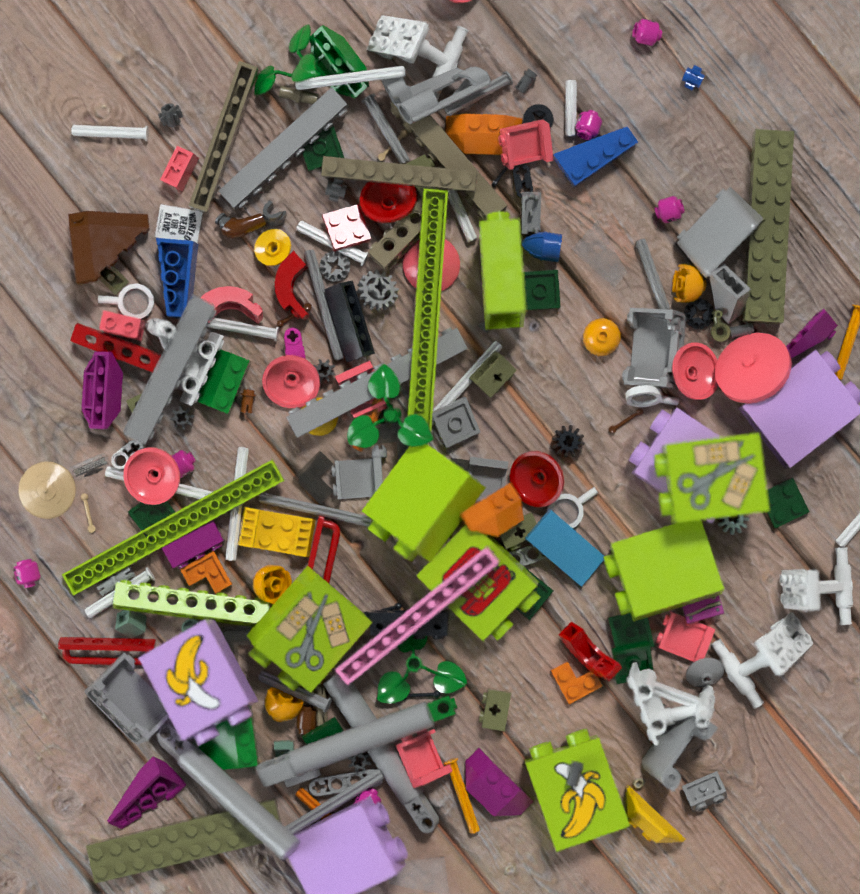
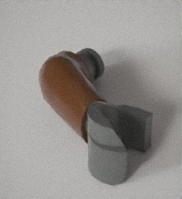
M269 200L263 207L262 215L259 213L250 217L236 219L235 217H226L225 213H221L216 218L215 224L220 225L221 233L225 237L235 239L250 234L267 224L273 227L280 226L284 223L287 213L286 211H279L273 215L269 214L274 208L273 202Z

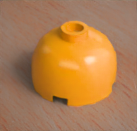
M680 264L677 266L680 267L679 271H675L673 275L672 292H676L677 296L673 298L676 302L680 303L696 301L706 289V280H704L703 275L695 266Z
M598 318L591 321L585 327L582 335L584 346L591 354L596 356H607L613 353L621 341L618 326L606 318Z
M278 565L262 567L257 571L253 579L255 594L259 599L274 604L292 584L290 573L284 567Z
M270 687L265 696L264 706L274 721L283 722L297 717L304 701L279 689Z

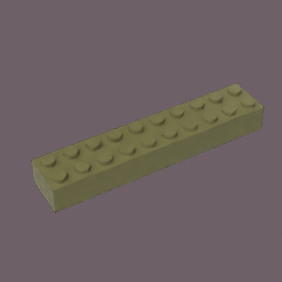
M755 129L753 132L749 205L764 219L747 236L744 283L751 290L743 310L742 322L784 323L794 131Z
M276 798L258 802L282 824ZM228 810L91 842L86 845L94 883L96 884L261 844L262 842Z

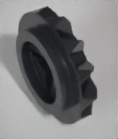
M535 104L525 111L523 123L533 122L535 120L534 114L538 117L545 115L542 120L549 123L551 129L554 117L547 106Z
M703 299L689 302L684 309L686 323L694 329L708 327L713 322V306ZM696 308L700 311L706 310L702 315L704 321L699 317L692 318L696 314Z

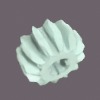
M745 514L737 515L736 523L728 519L731 516L717 517V519L723 520L718 523V526L726 525L723 528V532H727L730 528V534L732 535L735 532V528L738 533L742 532L740 526L747 528L743 521H749L750 518L744 517L743 515Z

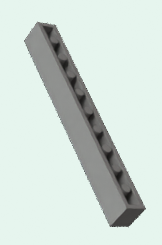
M450 327L441 332L443 336L438 338L436 365L468 349L457 328L452 330ZM412 348L408 349V354L403 357L401 354L390 359L391 363L387 364L397 375L400 384L410 379ZM381 363L373 367L374 370L376 371L384 363ZM364 372L356 376L357 381L351 383L348 380L339 385L341 389L335 392L331 389L323 393L324 398L318 401L314 398L306 402L307 407L301 410L297 407L289 411L290 416L286 417L296 438L374 398L368 389L369 379L374 372L370 374Z

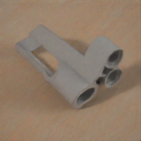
M470 67L466 70L455 68L411 87L406 85L403 77L381 79L393 104L398 108L403 119L409 124H413L490 85L491 82L488 73L478 67ZM463 78L468 79L473 84L440 102L437 101L434 95L435 92Z

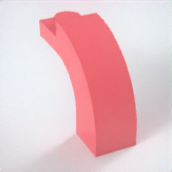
M231 286L219 287L201 296V298L214 304V310H216L214 317L221 311L235 309L243 312L257 324L263 319L262 308L257 303H253V294L242 288Z

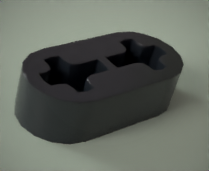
M526 164L516 165L513 169L514 185L517 197L522 200V193H519L522 190V183H525L526 189H530V192H533L531 173ZM520 167L527 171L524 174V180H521L520 174H516Z

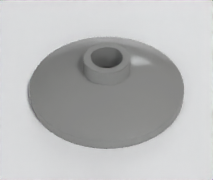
M702 658L693 662L688 667L686 679L695 687L710 686L721 679L724 668L717 659Z

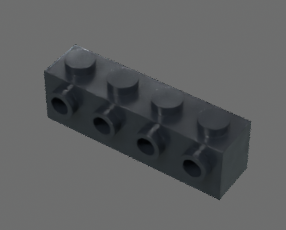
M353 280L324 289L346 362L360 360L375 354Z
M372 610L370 612V621L372 622L370 625V635H375L376 637L408 610ZM440 610L409 636H414V639H425V636H433V639H444V636L449 634V610Z

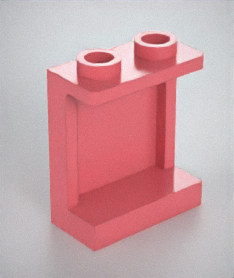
M538 120L500 129L498 140L503 151L501 161L509 170L514 169L515 165L542 159L546 162L554 161L550 125L546 121Z
M103 310L99 329L104 330V333L142 341L146 322L142 319Z
M368 361L335 376L339 385L348 380L353 383L358 380L356 376L364 372L370 374L374 372L371 362ZM374 397L350 411L355 419L361 415H368V412L378 408V412L387 408V403L382 401L371 406L375 399Z
M670 612V615L666 614L662 624L665 626L662 633L659 632L656 638L657 648L693 662L705 658L715 629L699 622L687 625L684 616L674 612Z
M427 729L417 732L415 737L413 735L401 738L402 742L396 745L413 788L425 785L453 772L450 764L443 766L431 737V734L436 732L435 729L429 731Z

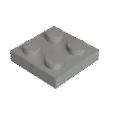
M466 397L433 411L432 419L445 448L480 433Z

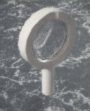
M130 284L124 287L119 293V297L98 296V303L118 304L123 315L138 319H144L149 316L155 304L152 292L141 284Z
M651 385L636 386L625 393L627 404L634 407H650L658 403L678 405L679 398L664 396L660 388Z
M593 487L579 498L570 494H561L554 503L548 505L547 511L551 509L570 527L574 528L582 520V504L594 497L598 492Z

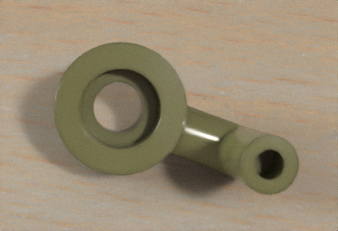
M715 309L712 312L715 324L711 327L710 333L713 339L722 342L729 338L731 331L729 326L721 320L722 312ZM718 328L723 329L722 335L717 334Z

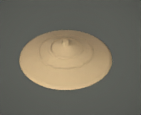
M40 462L31 466L23 474L19 483V498L23 507L30 514L42 519L56 518L64 514L71 507L75 499L76 486L72 475L65 467L54 462Z

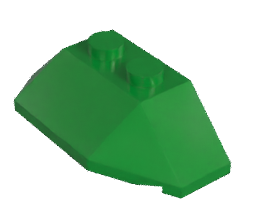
M322 25L310 36L311 54L314 55L315 67L322 76L367 71L365 64L340 34ZM369 81L330 87L338 94L357 98L369 87Z

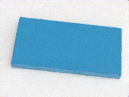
M551 509L546 512L525 537L527 541L581 587L604 561L602 553Z

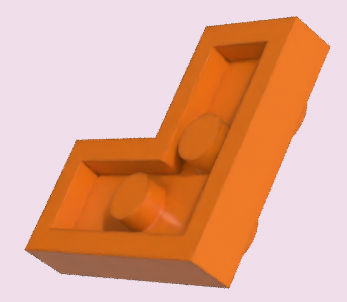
M215 551L180 569L189 586L205 577L208 579L215 594L232 585Z
M568 661L551 670L568 704L602 687L599 678L591 671L576 678Z

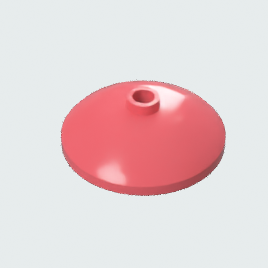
M420 239L404 255L403 259L404 274L414 288H416ZM446 239L444 242L441 291L446 290L455 282L460 270L458 252Z
M697 342L685 344L677 351L673 360L672 370L675 383L685 396L693 400H702L710 397L718 387L715 377L717 358L706 345Z
M285 355L274 359L267 365L263 374L262 384L266 395L277 405L285 408H300L317 396L320 387V377L316 368L308 360L295 355Z
M154 447L140 449L133 453L125 464L123 473L125 486L136 500L144 504L157 505L164 503L176 493L179 487V467L174 458L162 449ZM154 470L158 472V476H154Z

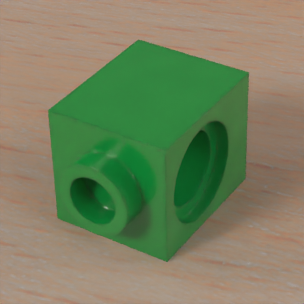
M449 695L427 702L434 722L456 714L455 709H458L455 699H450ZM442 702L447 703L449 706L448 711L445 713L439 712L437 708Z

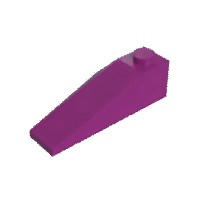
M824 308L818 311L786 346L791 358L826 338L830 340L836 333L834 329L838 325Z
M153 756L139 770L108 818V823L123 829L141 818L143 812L150 808L154 810L158 807L157 804L165 799H172L186 786V782L166 762Z

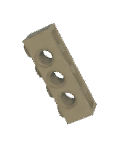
M422 198L416 202L414 209L409 215L396 221L397 224L392 229L388 228L384 232L383 238L379 242L373 243L368 253L371 259L386 272L420 239L421 220L417 224H413L411 221L415 217L421 218ZM401 231L408 232L405 237L398 236ZM389 244L394 245L393 250H391V251H386V250H385V247H386L387 245H389Z

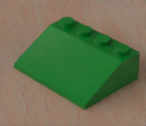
M251 705V706L248 707V708H249V710L251 711V713H252V715H253L252 705ZM253 716L233 727L228 719L215 726L219 735L199 745V749L222 770L253 767L260 764Z

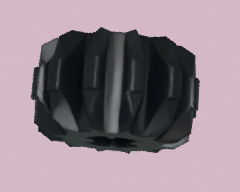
M569 425L568 432L565 426H562L563 434L556 430L555 433L559 438H552L553 441H558V444L553 445V448L560 446L557 454H561L564 450V457L566 458L568 457V451L574 457L575 452L573 449L580 453L582 450L577 445L583 446L585 444L578 441V439L584 437L583 434L576 435L580 429L577 428L572 432V425ZM565 436H569V439L572 437L573 439L570 447H567L568 444L564 445L563 443L566 440Z

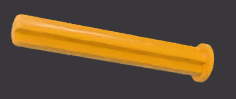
M855 304L852 305L854 309L837 359L841 369L834 373L839 380L843 379L860 326V306Z
M453 758L443 762V764H450L453 772L450 773L457 797L471 834L479 832L480 828L456 762L458 758Z

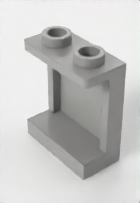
M470 457L468 474L486 487L474 505L505 486L508 469L507 461Z

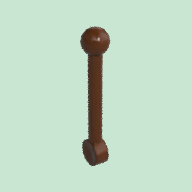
M306 303L303 308L304 310L309 311L311 310L312 305L310 303ZM294 314L284 320H278L277 326L283 327L284 323L295 317Z
M638 408L634 414L615 426H610L609 432L615 433L619 427L636 416L642 415L644 410Z

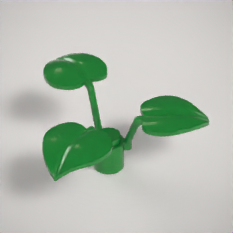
M309 24L300 28L293 35L289 43V51L291 53L297 52L301 59L293 73L279 70L274 71V67L271 65L266 67L256 79L254 87L256 97L265 94L272 88L276 79L275 75L277 74L292 77V81L296 83L321 76L320 72L316 70L314 55L307 54L303 56L301 54V50L307 47L310 40L311 27Z
M386 364L381 365L370 377L368 389L373 397L377 399L384 397V401L389 408L384 411V418L374 423L368 415H361L355 418L347 432L348 443L361 448L375 445L379 439V430L375 426L385 421L388 423H399V426L402 428L398 431V438L405 445L422 446L433 441L434 438L429 425L422 416L417 414L409 415L404 419V423H402L401 410L393 407V404L388 400V397L395 398L400 392L399 379Z
M408 636L397 645L398 649L403 653L412 652L411 657L406 662L408 669L403 678L395 671L385 673L378 684L377 700L382 703L393 704L406 699L411 687L405 680L410 672L418 673L422 669L436 675L433 679V684L439 692L445 694L453 693L466 686L467 679L461 668L450 661L439 663L437 671L424 666L422 660L415 656V650L423 649L428 637L425 636V639H414V636Z

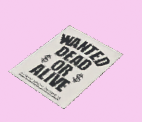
M160 204L155 237L188 240L197 243L202 212Z

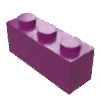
M212 520L164 546L162 549L172 568L178 567V569H181L189 564L188 560L192 558L198 560L205 556V551L210 548L214 551L222 547L221 542L225 541L215 521Z

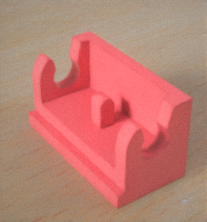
M177 146L160 180L183 192L199 157Z

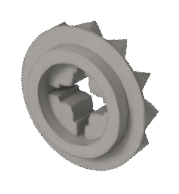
M331 251L326 253L321 259L320 271L327 280L340 281L348 275L350 261L346 255L338 251ZM337 259H339L338 265L340 266V268H342V270L335 269V271H333V273L331 274L332 267L328 264V262L334 263L335 261H337Z

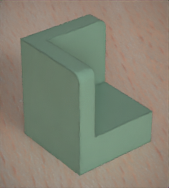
M123 610L117 613L115 630L134 639L145 633L147 617L140 612Z
M275 740V758L295 750L294 740Z

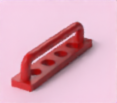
M79 323L75 325L70 339L73 343L97 352H112L116 359L150 372L154 371L162 355ZM87 335L96 337V342H88ZM105 341L114 344V349H106ZM123 348L132 351V356L126 357L122 352ZM141 355L149 357L150 363H143L140 359Z
M319 516L308 566L313 570L322 528L331 529L333 535L323 579L330 583L340 539V528L336 523L324 520L325 517Z
M60 637L58 642V649L62 650V655L66 662L85 665H111L119 657H74L70 655V650L145 651L146 654L156 647V639ZM133 658L135 666H142L139 658Z

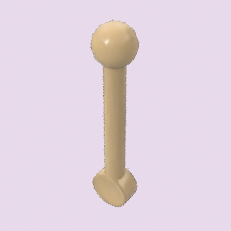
M401 130L400 135L397 137L399 141L407 136L406 130ZM389 146L384 153L378 155L380 161L386 159V155L391 151V147Z
M83 493L81 499L84 501L88 519V531L93 533L96 528L92 524L87 501L88 495Z

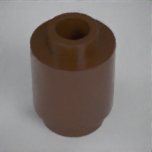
M302 706L297 716L296 728L299 734H306L316 728V710L312 709V706Z

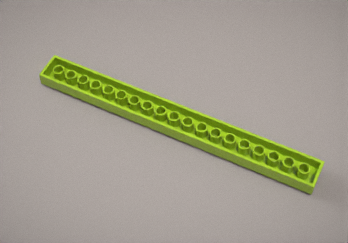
M423 189L407 416L413 414L422 416L427 421L430 431L432 430L448 190Z
M273 459L65 572L62 576L74 596L285 481Z

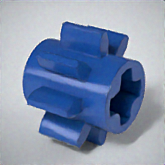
M696 65L692 69L687 67L682 81L686 82L684 87L693 90L694 87H700L705 76L701 73L702 68Z

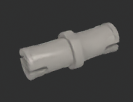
M127 566V568L119 573L112 574L108 580L97 585V589L102 590L99 593L105 596V594L115 589L116 582L135 577V573L130 572L133 569Z

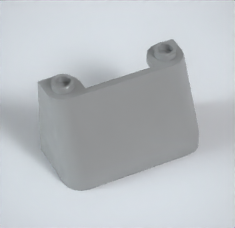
M731 187L727 190L722 189L715 196L718 200L688 231L684 229L676 237L679 240L677 242L679 247L705 278L764 219Z
M630 308V312L627 315V323L630 324L631 328H634L631 366H627L622 374L624 385H651L658 388L679 389L673 377L672 366L677 351L684 346L686 328L684 313L671 309Z
M123 653L85 689V693L133 743L139 745L147 741L164 724L169 715L158 694L134 671L136 667L134 664L135 660L130 655Z
M695 716L666 726L665 732L660 736L659 745L654 746L653 743L642 759L643 769L674 792L681 781L680 773L673 768L678 757L694 735L702 740H707L713 736L718 727L708 722L706 727L701 728L697 726Z

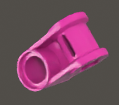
M296 328L287 329L284 334L285 354L306 359L300 331ZM291 331L298 334L295 342L287 338Z

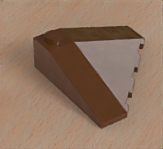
M83 211L68 214L77 285L96 282L101 278L99 273L105 267L110 269L119 260L118 255L123 250L128 252L137 243L136 237L141 233L145 235L149 232L148 214Z

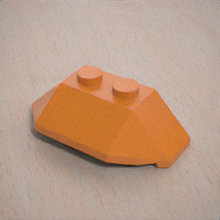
M494 114L446 116V134L463 154L501 155L503 151L498 140L500 129L522 124V118Z
M511 482L465 510L460 516L470 531H478L498 537L524 520L522 498Z

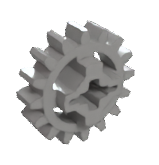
M378 270L374 274L369 271L367 275L362 276L357 284L359 288L356 292L361 294L358 299H364L363 305L369 304L370 310L376 307L377 312L381 308L387 310L389 306H393L398 298L397 292L399 288L394 287L397 282L391 281V275L386 277L385 271L382 274H379Z

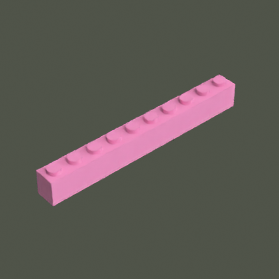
M488 546L485 547L342 663L335 671L349 685L491 570L500 560Z

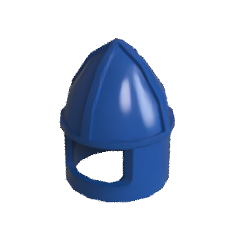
M546 231L538 232L524 239L521 245L532 257L540 261L558 263L562 234Z

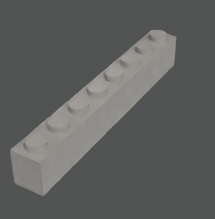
M331 87L219 190L221 195L234 209H242L249 202L248 198L259 194L266 182H272L277 177L276 173L280 169L285 170L291 164L290 160L294 156L299 157L305 151L303 147L308 143L313 144L318 140V134L322 130L325 132L333 126L332 122L337 117L340 119L347 113V103Z
M192 294L175 327L174 335L170 337L123 430L124 435L143 444H146L147 440L150 441L155 433L153 428L156 423H160L164 415L162 413L164 406L168 407L172 400L171 393L173 389L178 388L181 382L179 377L182 371L186 372L190 364L188 361L190 355L196 353L199 346L197 342L200 337H204L207 331L205 326L208 320L211 321L216 313L213 303Z

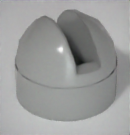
M375 445L372 449V458H387L385 446L381 445L379 449L378 445Z

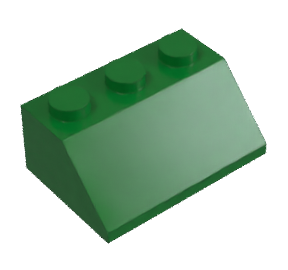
M220 349L215 354L216 360L213 367L209 368L206 374L208 376L206 383L203 386L201 385L198 393L200 395L197 402L230 415L251 361Z

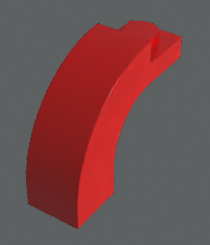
M293 251L282 261L277 270L275 292L280 305L286 312L293 307L291 312L297 319L301 317L305 321L310 315L296 300L293 287L296 279L308 266Z
M572 621L558 634L565 646L578 661L597 677H603L610 681L622 669L620 663L599 650L589 639L584 629Z

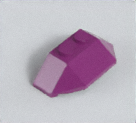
M94 352L93 358L84 370L82 412L89 423L90 429H108L121 412L123 372L112 352Z
M479 747L465 761L466 790L493 816L521 815L534 802Z

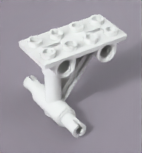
M382 15L377 22L373 36L369 40L367 50L392 60L393 56H397L414 64L417 55L437 64L432 76L433 78L457 67L459 57L463 51L462 44L468 30L457 26L452 41H449L444 52H441L430 45L429 41L425 39L429 31L426 22ZM442 89L434 93L437 101Z
M158 318L148 320L145 328L150 334L158 336L165 349L170 337L174 335L175 327L170 322ZM211 332L207 340L199 338L197 342L199 346L196 353L190 355L188 359L190 364L186 372L182 371L179 377L181 382L178 389L184 391L180 402L190 406L197 402L200 395L198 393L201 385L203 386L208 378L206 374L215 363V354L223 346V335Z
M848 547L835 548L837 563L834 567L835 580L819 581L818 570H782L779 580L783 590L781 594L783 607L805 611L819 610L820 594L835 593L836 606L839 608L840 615L839 624H852L853 584L851 580V566L848 564Z
M793 612L772 625L769 633L754 642L760 652L742 664L734 653L728 651L721 638L711 644V647L719 656V661L722 663L729 680L734 683L740 694L747 697L754 709L761 706L764 701L754 689L755 684L749 675L761 668L770 666L775 675L780 676L813 645L810 635L806 633Z
M637 662L632 663L629 677L627 678L630 689L634 690L635 704L640 706L642 722L646 723L648 738L650 741H653L654 746L659 745L660 736L665 732L666 726L675 724L676 721L695 716L697 726L704 728L708 725L714 712L715 703L712 686H704L702 692L696 697L656 682L657 675L653 670L645 669L640 671ZM661 697L683 705L675 708L668 707L663 704Z

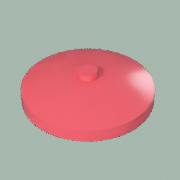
M766 333L744 335L731 342L720 354L715 367L717 384L728 398L739 403H756L766 400L776 394L789 378L792 366L791 356L784 343L773 335Z

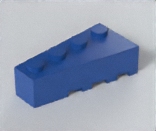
M627 126L553 154V159L572 187L575 188L635 147L638 141Z
M156 238L162 272L161 278L164 286L166 314L168 317L180 319L194 292L198 243L188 240Z

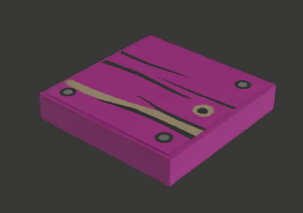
M719 595L682 607L687 625L724 614Z

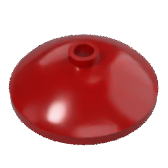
M368 182L360 193V206L363 213L374 221L381 223L395 222L405 218L414 209L417 202L416 189L414 186Z
M528 451L517 457L511 466L510 483L512 482L524 503L534 507H545L554 503L562 494L564 488L563 472L557 461L550 455L541 451Z

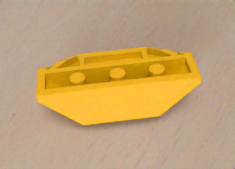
M629 785L625 787L628 822L635 829L637 827L641 828L644 831L642 835L649 842L653 840L655 843L684 842L686 840Z

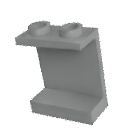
M381 457L335 461V465H332V477H336L337 483L333 484L334 496H338V500L372 497L383 483Z

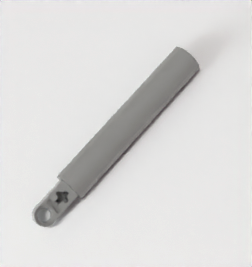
M336 674L323 683L351 728L377 719L353 681L347 685L339 674ZM390 742L368 750L367 752L381 771L401 805L406 807L419 829L424 833L432 832L439 823V817L423 794L424 790L422 787L413 788L394 744ZM425 818L430 819L433 825H427L425 823Z
M426 701L289 751L287 754L259 764L255 769L264 787L271 786L434 726V720Z
M163 724L157 730L158 743L177 760V764L275 855L284 861L296 850L300 840L195 744L191 745L187 740L182 741L178 732L169 724ZM163 733H169L170 737L162 738L161 735Z

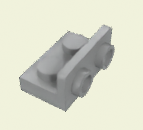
M717 771L682 786L692 812L704 811L707 809V806L713 803L720 804L728 797Z

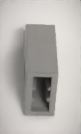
M723 264L710 273V281L715 309L722 312V318L729 324L743 313L751 289Z

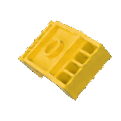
M244 507L237 545L309 557L316 519Z

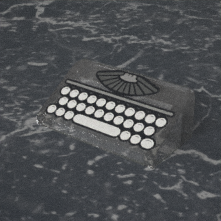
M101 453L71 466L69 470L75 480L80 481L105 470L108 466L111 467V463L107 454Z

